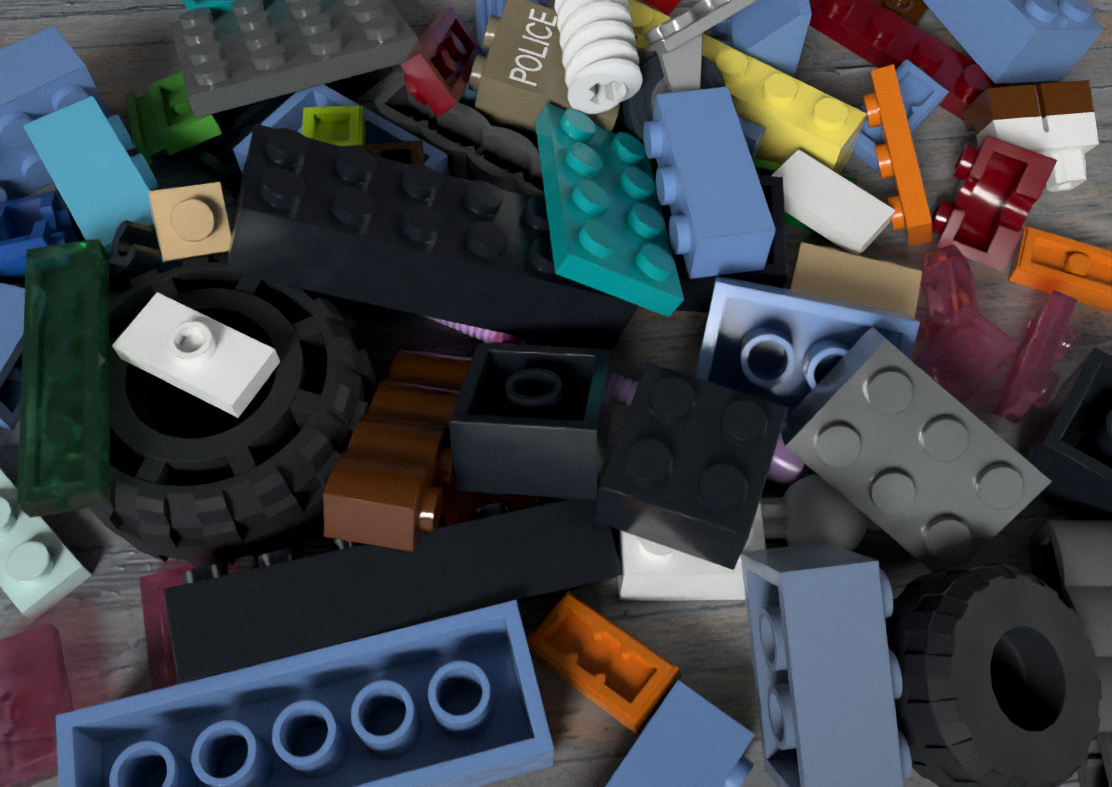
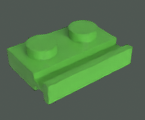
M182 71L149 84V93L137 98L133 91L125 94L135 150L138 154L141 153L147 164L153 163L152 154L166 149L170 156L184 149L191 151L200 143L222 134L217 113L195 118L187 97Z

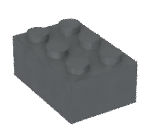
M871 327L787 416L781 430L784 445L788 450L933 573L934 571L953 566L966 565L1052 482L874 327Z

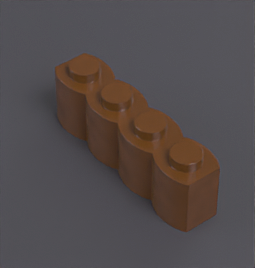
M401 347L398 350L391 364L388 377L380 382L371 401L369 411L363 414L358 421L347 451H344L339 456L329 475L323 493L324 537L414 552L421 541L424 531H436L443 504V488L451 489L455 482L449 420L470 366L471 357Z

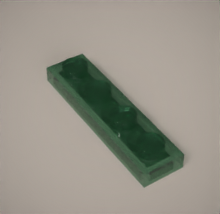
M99 239L27 249L17 506L26 515L33 518L110 504L109 255Z

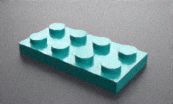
M546 102L535 120L555 274L670 317L683 302L684 296L644 145L628 133L619 132L615 134L595 125L587 115L578 110L567 109L565 111Z

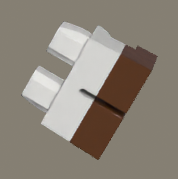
M1090 80L1040 84L1037 88L1036 84L986 88L963 111L967 132H976L978 146L988 135L1056 159L1057 162L1046 183L1048 191L1071 190L1087 180L1084 154L1099 145Z

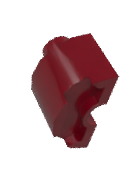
M988 135L981 141L978 147L967 143L961 151L952 172V176L960 179L951 201L942 198L931 218L932 232L938 234L937 247L1005 272L1022 236L1024 222L1035 202L1039 200L1057 160Z

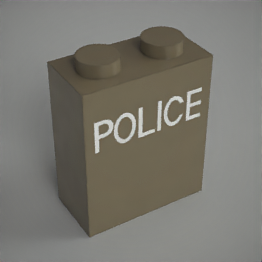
M507 0L501 17L490 16L482 44V49L489 50L487 57L477 54L468 83V89L477 91L474 109L487 120L537 135L535 120L546 102L565 111L573 109L567 98L568 88L565 83V68L562 63L563 51L559 43L560 32L556 22L557 13L554 9L527 0ZM620 103L608 112L587 116L595 125L612 132Z

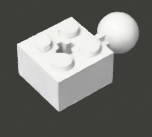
M818 474L809 475L792 484L782 498H760L750 535L742 552L766 549L765 539L784 538L789 546L826 542L853 551L865 535L868 517ZM615 529L616 551L623 574L617 577L619 602L745 600L741 555L734 570Z

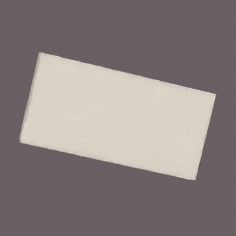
M799 149L772 175L783 177L784 211L849 254L860 256L890 223L895 212L890 206Z

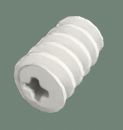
M555 0L556 22L560 32L559 43L563 51L562 63L565 68L564 77L568 88L567 98L571 108L586 115L608 112L617 107L619 103L633 97L641 88L643 77L638 66L639 56L635 48L636 38L632 29L633 22L629 12L630 5L628 0Z

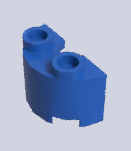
M56 191L0 203V283L12 285L67 272L71 267L77 265L73 244L82 242L81 230L68 208L62 210Z

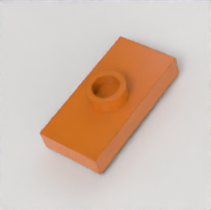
M567 591L526 639L531 656L636 735H638L662 704L677 680L682 678L678 666L570 591Z

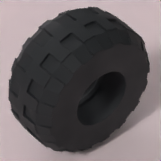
M990 563L953 566L919 576L907 584L904 591L896 599H893V612L891 617L885 618L888 649L895 654L898 660L903 682L901 697L894 699L897 728L903 733L909 746L912 768L922 778H927L939 787H1059L1073 776L1089 756L1088 748L1090 743L1097 737L1101 720L1098 717L1099 700L1102 699L1101 679H1098L1095 665V659L1097 658L1091 640L1086 638L1080 626L1081 621L1072 607L1062 602L1058 598L1056 591L1035 575L1021 571L1016 566Z

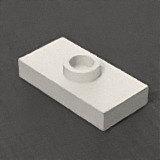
M158 292L112 345L120 359L237 418L240 417L280 363L274 348Z

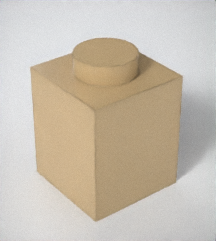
M220 182L149 191L148 199L162 263L205 255L229 253L231 232Z

